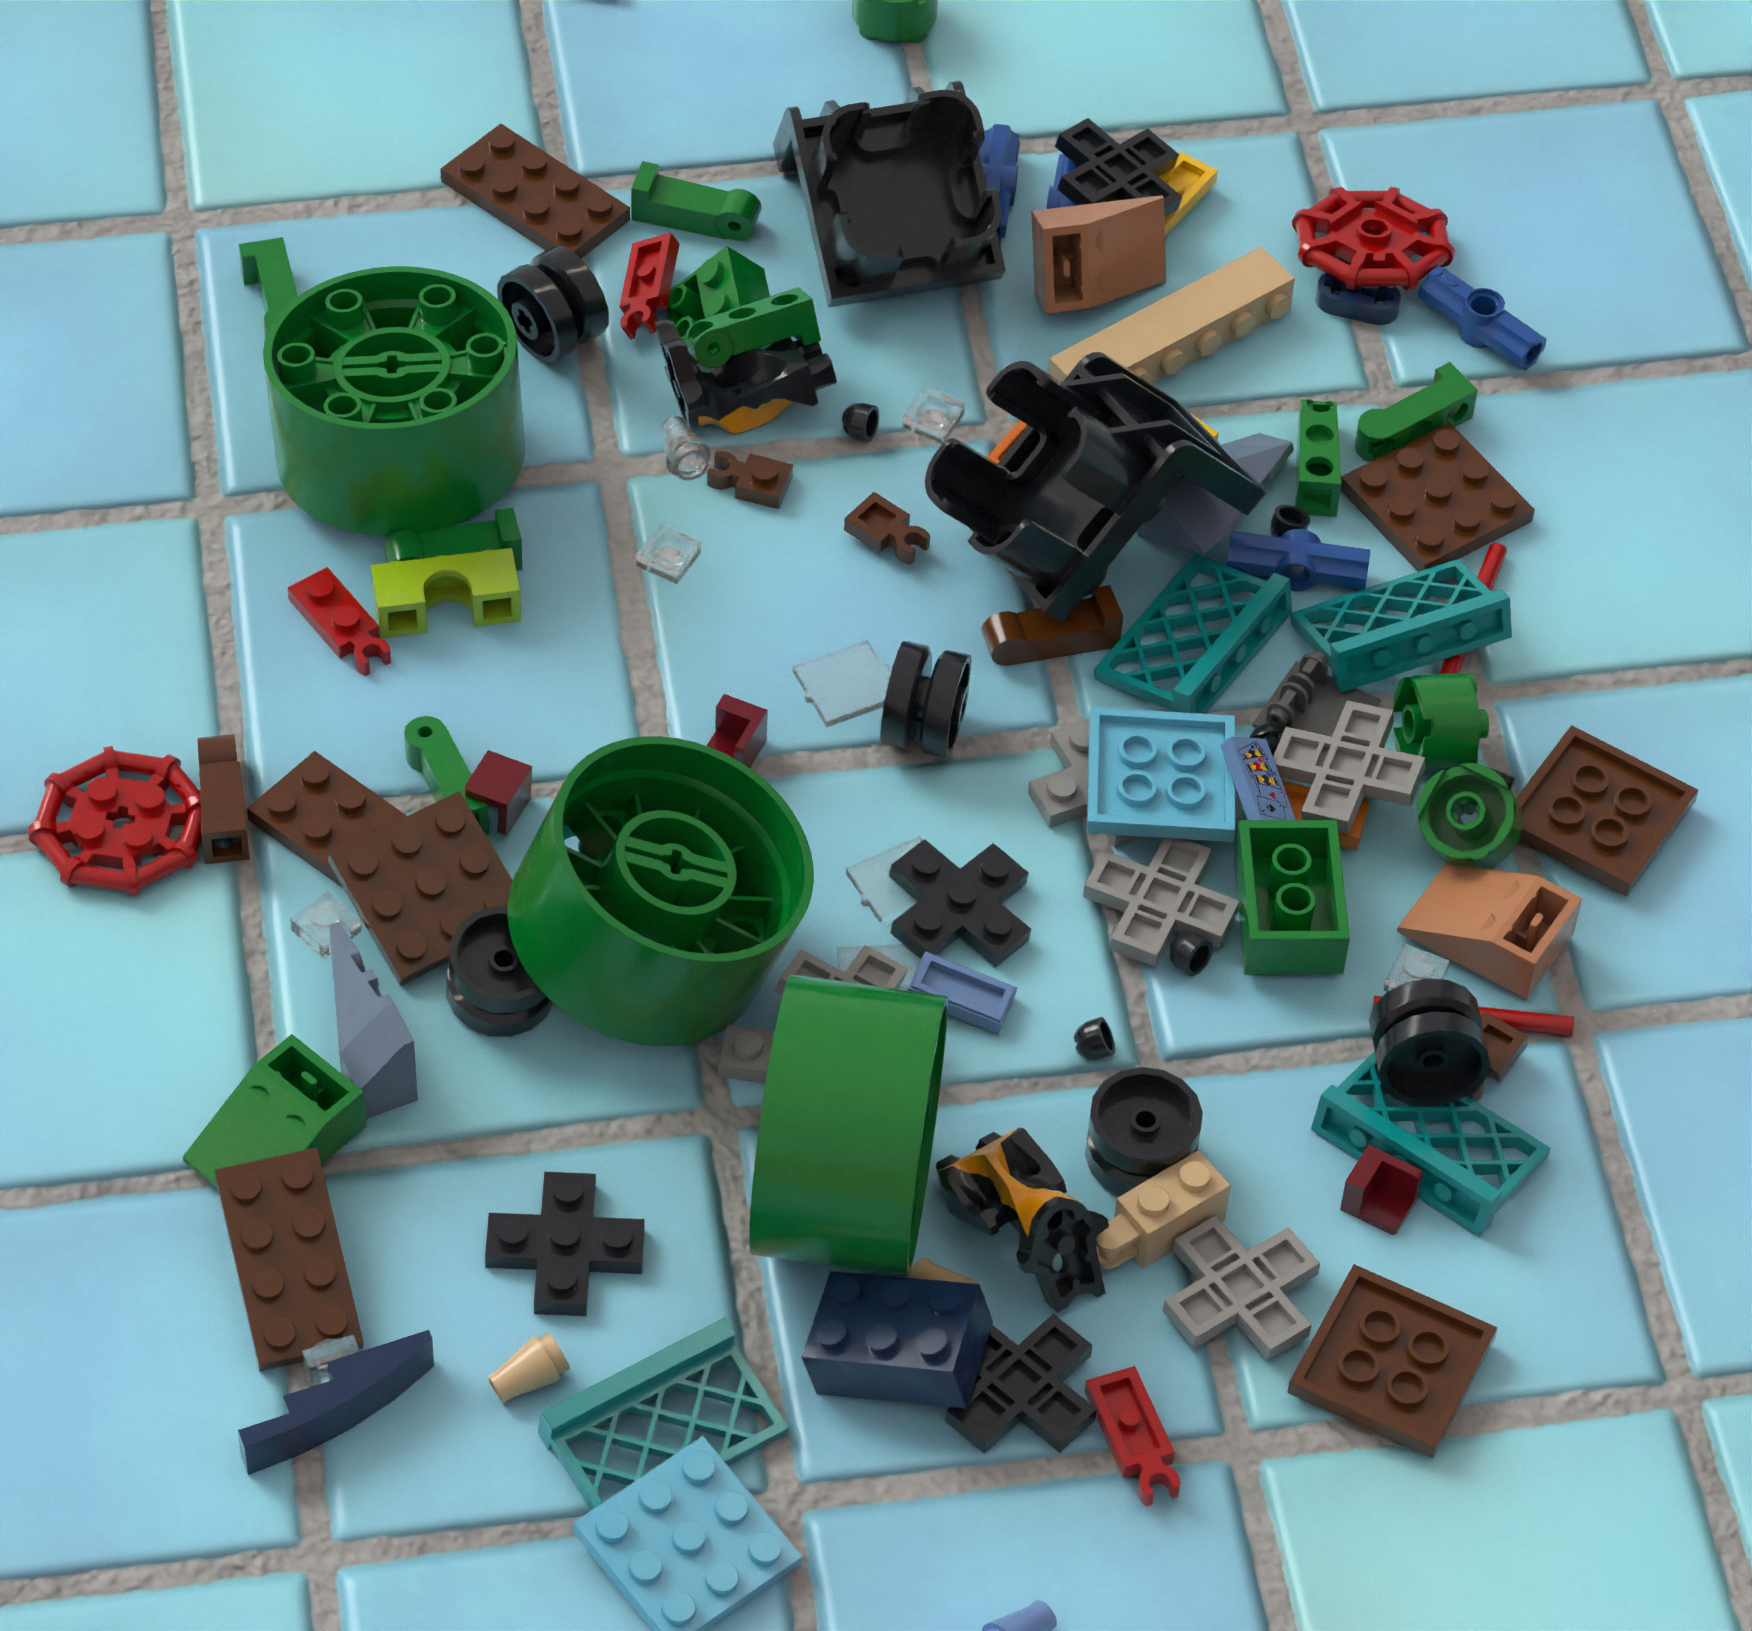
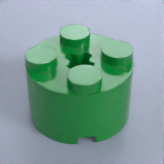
M853 0L852 14L854 21L859 26V33L868 40L882 39L886 41L919 43L926 38L927 31L932 28L937 18L938 0Z
M1474 674L1415 675L1413 677H1404L1399 681L1393 704V712H1402V727L1393 728L1396 750L1425 757V772L1447 770L1465 763L1477 764L1479 740L1488 736L1489 718L1486 710H1479L1476 697L1477 682Z
M1476 763L1460 764L1461 766H1456L1446 771L1444 769L1436 773L1423 787L1417 803L1419 826L1425 840L1435 854L1445 863L1487 869L1495 868L1497 864L1505 860L1514 850L1522 831V810L1511 789L1494 770ZM1476 811L1479 815L1478 819L1475 822L1469 821L1465 825L1461 820V816L1464 813L1472 815Z

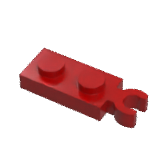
M671 232L632 243L619 308L624 313L620 325L630 340L635 339L636 331L642 324L650 334L655 333L656 327L654 322L659 321L655 316V312L667 308L680 245Z
M328 567L287 587L288 600L340 659L351 653L354 655L355 668L360 674L364 676L370 674L368 657H379L385 665L391 663L390 647L386 641L380 638L379 625Z
M1132 1366L1086 1380L1084 1392L1089 1403L1097 1409L1096 1419L1123 1479L1138 1474V1497L1146 1507L1153 1504L1154 1492L1151 1486L1154 1484L1164 1485L1168 1489L1171 1498H1177L1179 1495L1180 1478L1173 1468L1167 1466L1173 1464L1175 1452L1136 1367Z

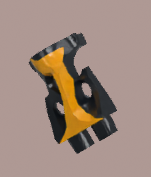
M662 319L654 322L666 363L664 367L671 384L680 413L689 430L707 424H715L732 434L745 432L773 420L792 402L815 406L818 404L816 390L837 383L832 361L827 353H822L819 342L804 346L798 340L792 341L789 337L771 343L765 350L752 349L731 355L725 364L708 373L702 372L688 352L687 345L681 339L673 321Z
M1019 1127L1004 1136L992 1132L979 1139L975 1152L962 1159L951 1154L937 1162L936 1170L940 1185L944 1190L949 1212L961 1221L991 1236L997 1234L999 1228L1009 1222L1019 1232V1249L1016 1253L1019 1268L1025 1273L1035 1274L1045 1302L1056 1312L1062 1311L1082 1293L1090 1292L1096 1297L1106 1293L1095 1241L1097 1236L1109 1227L1108 1219L1102 1214L1088 1211L1082 1203L1065 1194L1067 1189L1061 1174L1024 1128ZM1060 1253L1062 1267L1057 1272L1053 1269L1052 1263L1054 1257Z

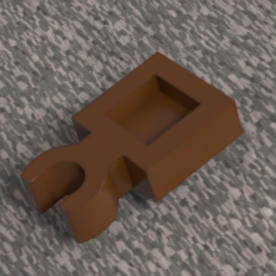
M716 451L714 455V468L723 471L710 468L707 471L708 486L720 490L734 487L736 499L775 509L780 508L793 478V464L750 453L744 463L738 461L729 452Z
M875 492L868 496L844 519V531L879 553L890 546L895 549L896 557L905 564L911 565L915 559V549L909 545H917L925 551L930 547V534L919 526H909L910 514Z
M1485 1011L1481 1016V1022L1491 1064L1487 1075L1501 1082L1528 1046V1036ZM1484 1082L1467 1096L1477 1102L1484 1093Z

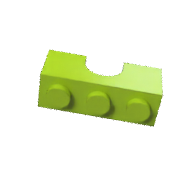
M512 548L448 556L440 555L431 558L391 561L371 565L372 592L380 638L427 633L426 614L432 606L445 601H454L465 605L472 613L474 627L521 621L520 587Z

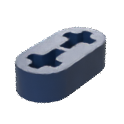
M1327 273L1323 274L1318 280L1316 304L1323 312L1374 325L1390 324L1398 316L1401 293L1396 286H1358L1356 290L1346 289V283ZM1334 291H1338V292H1340V294H1339V295H1336V294H1333V292H1334ZM1377 301H1382L1383 305H1379L1376 303Z

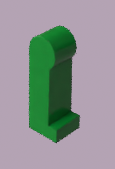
M642 161L631 188V220L725 240L742 241L748 239L753 233L762 208L757 196L747 190L733 189L726 191L659 175V165Z
M283 237L239 244L240 266L244 285L258 283L265 311V339L276 317L290 302L298 297Z
M797 287L699 320L687 329L684 342L687 345L689 354L701 365L707 368H718L725 364L731 355L746 352L789 337H795L804 346L821 341L813 299Z
M1448 362L1435 369L1433 384L1385 409L1365 411L1358 420L1355 451L1363 459L1373 461L1449 422L1454 427L1473 418L1478 390L1451 362Z
M1301 399L1297 436L1295 507L1300 508L1308 515L1337 517L1341 490L1337 402Z
M513 507L495 510V520L451 526L425 533H418L413 530L397 531L389 535L383 545L387 563L391 561L431 558L440 555L448 556L512 548L516 571L523 570L522 538Z
M430 716L417 717L411 720L404 730L405 753L409 766L422 773L436 802L460 791L485 835H489L487 804L464 795V787L471 777V773L446 726L441 720Z

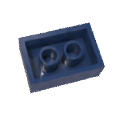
M830 1271L801 1358L816 1394L967 1409L993 1319L980 1284Z

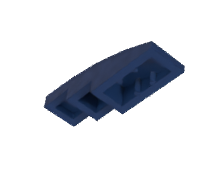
M426 1330L327 1362L329 1381L284 1395L285 1415L239 1429L241 1458L247 1474H253L302 1455L352 1429L394 1401L434 1367L433 1339L430 1331Z

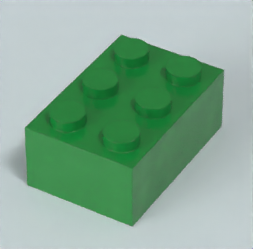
M1239 820L1234 850L1237 900L1240 901L1238 911L1244 975L1343 974L1350 936L1337 820Z

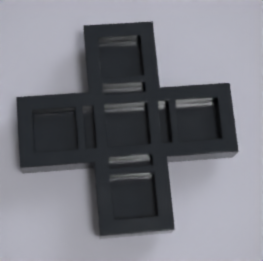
M1089 118L1059 134L1055 147L1076 164L1078 168L1061 177L1057 190L1075 205L1162 195L1164 197V217L1178 210L1183 197L1158 176L1175 167L1179 154L1148 128L1120 144Z
M924 839L891 864L889 877L918 902L892 922L890 933L920 959L925 951L933 955L939 954L960 937L994 967H997L1029 941L1032 929L1002 905L1005 900L1026 885L1029 872L994 843L962 868H959Z
M544 1172L541 1215L489 1213L485 1268L536 1270L534 1314L587 1316L590 1272L642 1274L645 1219L594 1217L596 1174Z
M1052 1314L1019 1345L992 1325L967 1409L949 1407L946 1410L945 1422L984 1454L1020 1421L1061 1453L1096 1419L1097 1409L1063 1382L1091 1357L1093 1345L1055 1314Z

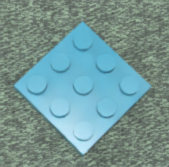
M1090 707L1086 833L1233 842L1235 835V785L1220 745L1228 738L1235 737V716Z
M701 1436L573 1523L572 1532L652 1631H706L799 1567L802 1560L801 1554L704 1436Z

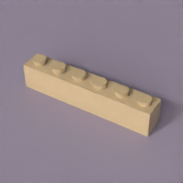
M1259 247L1050 357L1048 374L1062 382L1084 356L1093 352H1101L1152 384L1167 375L1176 374L1184 366L1203 356L1206 357L1213 354L1219 347L1232 340L1247 336L1260 325L1272 319L1282 317L1291 309L1295 278L1268 252Z

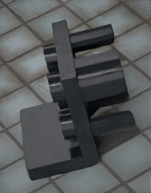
M960 80L949 82L946 90L925 92L920 86L913 87L905 103L870 109L869 103L860 102L840 107L834 100L825 101L819 117L802 119L797 106L786 108L773 142L774 153L779 172L798 170L828 308L998 280L1004 275L1006 269L997 234V228L1002 216L1000 197L996 188L987 189L979 155L985 140L982 118L976 105L966 97L964 86Z
M1093 352L1084 356L1062 382L1027 361L1015 362L1005 367L989 384L986 395L993 404L1027 424V428L998 464L958 439H948L932 457L925 476V489L930 500L945 514L966 525L973 532L972 536L968 539L969 544L979 553L1002 565L1045 613L1062 623L1083 597L1092 594L1093 591L1099 588L1106 577L1108 566L1140 526L1152 520L1160 512L1166 501L1167 493L1181 475L1247 516L1267 493L1255 478L1182 404L1101 352Z

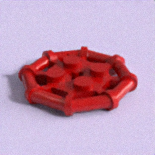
M1343 187L1333 188L1330 190L1329 196L1309 209L1297 211L1292 219V227L1297 232L1299 241V261L1307 268L1316 267L1346 283V289L1356 290L1358 286H1401L1404 290L1414 289L1418 286V281L1427 276L1434 268L1450 265L1455 256V249L1449 243L1446 229L1448 217L1445 213L1437 208L1430 209L1400 194V188L1390 187L1388 191H1346ZM1426 232L1430 236L1420 235V233ZM1315 233H1325L1328 236L1316 239ZM1416 254L1423 256L1414 263L1410 260ZM1332 255L1338 256L1350 262L1351 265L1346 264L1345 262L1333 257Z
M113 746L103 747L104 752L60 774L51 773L44 780L46 790L35 822L28 827V837L32 844L39 846L59 872L61 883L72 888L79 884L124 891L129 893V897L139 895V890L183 867L190 869L199 860L197 850L202 837L200 791L180 767V759L170 754L162 758L116 751L113 749ZM119 771L151 775V778L148 782L120 778ZM106 773V777L96 778V777H98V776H100V775ZM92 780L86 791L82 792L76 788ZM169 786L181 798L182 803L175 805L168 803L164 792ZM62 803L73 808L69 822H56ZM119 818H128L133 821V823H125L122 829H116L113 825V821ZM184 825L181 838L176 841L170 839L173 826ZM73 842L75 846L77 844L80 846L82 852L76 857H71L62 844ZM151 853L153 858L159 855L162 856L138 869L136 868L142 865L141 858ZM94 866H102V867H108V868L121 869V870H123V871L112 870V869H105V868H99V867H94Z

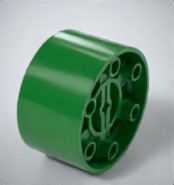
M390 266L359 270L329 279L312 287L290 302L273 321L264 342L263 359L279 479L290 498L312 517L336 528L365 535L389 536L401 530H413L418 533L431 532L457 525L480 514L497 502L517 479L525 457V437L516 329L511 316L501 302L478 284L451 273L422 267Z
M644 736L616 741L600 747L582 759L571 770L559 789L510 886L507 917L511 939L521 963L539 989L562 1011L578 1022L609 1037L639 1045L665 1047L696 1043L724 1031L727 1025L735 1023L752 1003L808 909L814 885L812 854L799 821L784 799L769 783L743 763L711 747L679 738ZM576 836L580 840L578 843L579 852L565 846L564 840Z
M792 974L788 977L774 1031L758 1131L749 1222V1248L751 1255L909 1277L920 1230L936 1126L947 1032L948 996Z

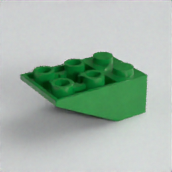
M291 1034L253 1065L183 1155V1162L216 1189L217 1184L214 1170L313 1148H318L322 1165L367 1127L364 1091Z

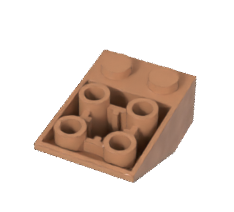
M1162 195L1031 211L1034 291L1046 314L1090 309L1166 282L1164 197Z
M1445 863L1400 923L1397 932L1527 1000L1574 935L1582 898L1540 876Z

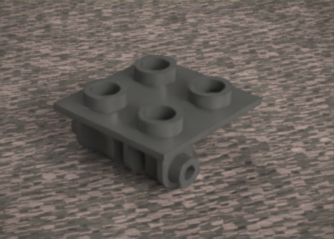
M1314 651L1311 654L1304 655L1300 662H1295L1253 722L1252 727L1257 728L1262 724H1273L1280 727L1283 731L1285 727L1332 737L1347 700L1378 707L1381 699L1357 688L1341 693L1333 684V677L1327 675V657L1319 651Z

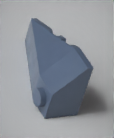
M1261 433L1222 444L1260 485L1274 478L1294 450L1291 441ZM1181 475L1167 493L1166 501L1160 512L1152 520L1143 523L1137 530V534L1141 537L1204 555L1235 531L1241 523L1240 511Z
M338 921L329 924L341 1074L364 1091L366 1119L418 1100L414 1040L389 994L381 996L378 989V979L372 969L365 971L359 950Z

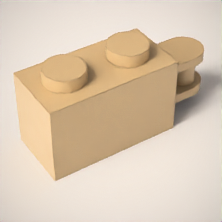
M1197 1150L1116 1199L1114 1218L1108 1221L1109 1227L1100 1233L1095 1241L1100 1267L1113 1269L1134 1257L1144 1269L1173 1251L1174 1239L1215 1215L1221 1222L1224 1221L1231 1185L1200 1150Z

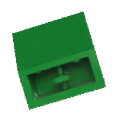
M726 246L712 258L706 260L701 267L681 283L675 285L670 290L666 312L668 320L673 321L676 325L681 339L684 341L687 329L699 320L770 297L764 268ZM690 354L696 364H699V362Z

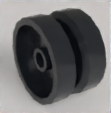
M554 246L540 253L532 259L530 265L518 266L501 276L497 284L498 300L512 318L517 340L535 359L546 364L556 362L571 353L576 344L587 343L601 335L609 325L608 306L596 277L581 258L563 246Z
M903 641L898 649L886 691L881 720V744L905 749L914 741L920 727V745L923 753L948 758L954 748L966 710L971 675V655L945 650L938 657L932 672V653L929 646Z
M493 906L470 915L458 925L449 947V964L446 977V998L454 1015L466 1026L488 1036L512 1037L530 1031L547 1017L553 1005V1002L529 976L517 955L509 931L507 907Z
M1426 978L1406 982L1388 991L1374 1005L1369 1018V1025L1382 1088L1393 1099L1411 1106L1434 1107L1453 1103L1473 1093L1485 1081L1491 1065L1477 999L1466 987L1450 980Z
M1138 1067L1122 1070L1103 1081L1092 1097L1085 1157L1091 1174L1105 1189L1121 1196L1198 1150L1203 1116L1197 1094L1183 1079L1161 1069Z

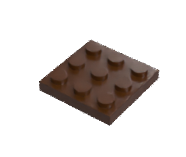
M1450 422L1341 476L1340 491L1417 572L1460 559L1532 522L1535 511Z
M1571 725L1516 798L1522 810L1523 820L1519 840L1628 896L1696 802L1698 789Z
M460 791L330 853L328 857L331 868L399 985L449 962L450 941L458 925L475 912L493 906L507 907L509 890L513 881Z
M1353 1264L1289 1381L1287 1393L1433 1458L1495 1340L1498 1327Z

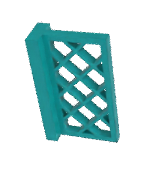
M1194 554L1094 668L1095 680L1174 712L1206 714L1290 616V612H1292L1290 579L1273 573L1265 581ZM1198 573L1212 577L1217 581V583L1193 588L1190 582ZM1241 591L1255 594L1250 600L1232 603L1229 594ZM1222 596L1224 605L1199 610L1197 600ZM1189 602L1192 612L1166 616L1165 611L1169 606ZM1229 618L1230 624L1226 629L1206 632L1204 623ZM1197 625L1199 634L1177 639L1173 638L1172 629ZM1164 631L1167 641L1141 646L1140 639L1144 635ZM1204 647L1205 653L1201 658L1181 662L1178 652ZM1167 654L1172 655L1173 664L1148 668L1147 658ZM1137 660L1141 667V670L1129 673H1121L1114 670L1119 664ZM1179 677L1180 680L1172 692L1153 685V681Z
M1460 559L1290 612L1291 625L1315 651H1319L1327 657V665L1332 669L1333 684L1341 693L1512 637L1510 597L1502 589L1491 592ZM1455 577L1459 581L1458 586L1440 583ZM1405 593L1418 595L1416 599L1396 597ZM1429 597L1450 599L1448 603L1427 601ZM1362 607L1376 608L1373 613L1355 610ZM1387 610L1406 612L1407 614L1405 617L1386 615ZM1321 620L1333 622L1331 626L1312 624ZM1345 624L1365 626L1362 631L1343 628Z
M1374 1051L1338 1087L1331 1084L1321 1094L1311 1130L1358 1160L1369 1144L1423 1171V1178L1418 1198L1480 1237L1491 1226L1494 1214L1548 1158L1551 1148L1468 1096L1453 1103L1444 1104V1107L1411 1105L1409 1107H1386L1383 1095L1389 1094L1382 1088L1381 1080H1378L1376 1073L1378 1066ZM1350 1095H1372L1375 1107H1367ZM1391 1121H1413L1417 1134H1410ZM1425 1121H1448L1451 1133L1428 1134ZM1459 1121H1475L1484 1127L1486 1133H1463ZM1490 1147L1493 1160H1470L1467 1148ZM1502 1147H1516L1528 1154L1529 1157L1526 1160H1505ZM1434 1148H1456L1459 1161L1451 1160ZM1498 1174L1501 1187L1497 1189L1477 1175Z
M726 1317L541 1412L538 1434L548 1450L553 1448L590 1510L603 1503L598 1495L602 1478L630 1485L642 1477L648 1454L669 1459L680 1451L651 1443L657 1420L688 1428L683 1448L690 1444L694 1430L725 1438L719 1456L727 1465L788 1433V1425L735 1344L736 1333ZM729 1361L740 1378L737 1393L706 1385L709 1372ZM702 1375L701 1383L692 1381ZM744 1386L750 1393L751 1397L742 1395ZM674 1389L697 1394L692 1416L689 1417L660 1409L664 1395ZM703 1396L734 1404L728 1427L697 1419ZM657 1399L655 1407L646 1405L649 1402ZM739 1406L762 1412L770 1427L756 1434L734 1429ZM628 1413L651 1418L646 1440L643 1441L615 1433L618 1419ZM611 1423L609 1431L600 1429L603 1426ZM582 1437L605 1442L599 1465L577 1460L568 1445ZM730 1440L739 1442L738 1444L728 1448ZM611 1444L642 1452L636 1475L605 1467ZM586 1474L596 1477L594 1485H592Z

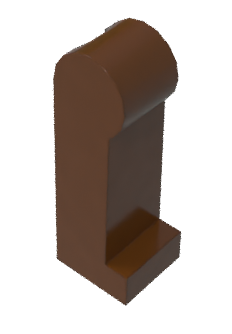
M1106 585L1093 591L1091 598L1082 599L1063 623L1045 613L1041 608L1018 612V614L1011 611H1003L987 618L981 627V631L991 658L996 664L1002 666L1016 665L1112 649L1121 639L1123 614L1111 586Z
M235 734L198 738L201 835L205 864L250 860L239 761L237 762ZM240 837L239 842L230 848H219L212 843V839Z

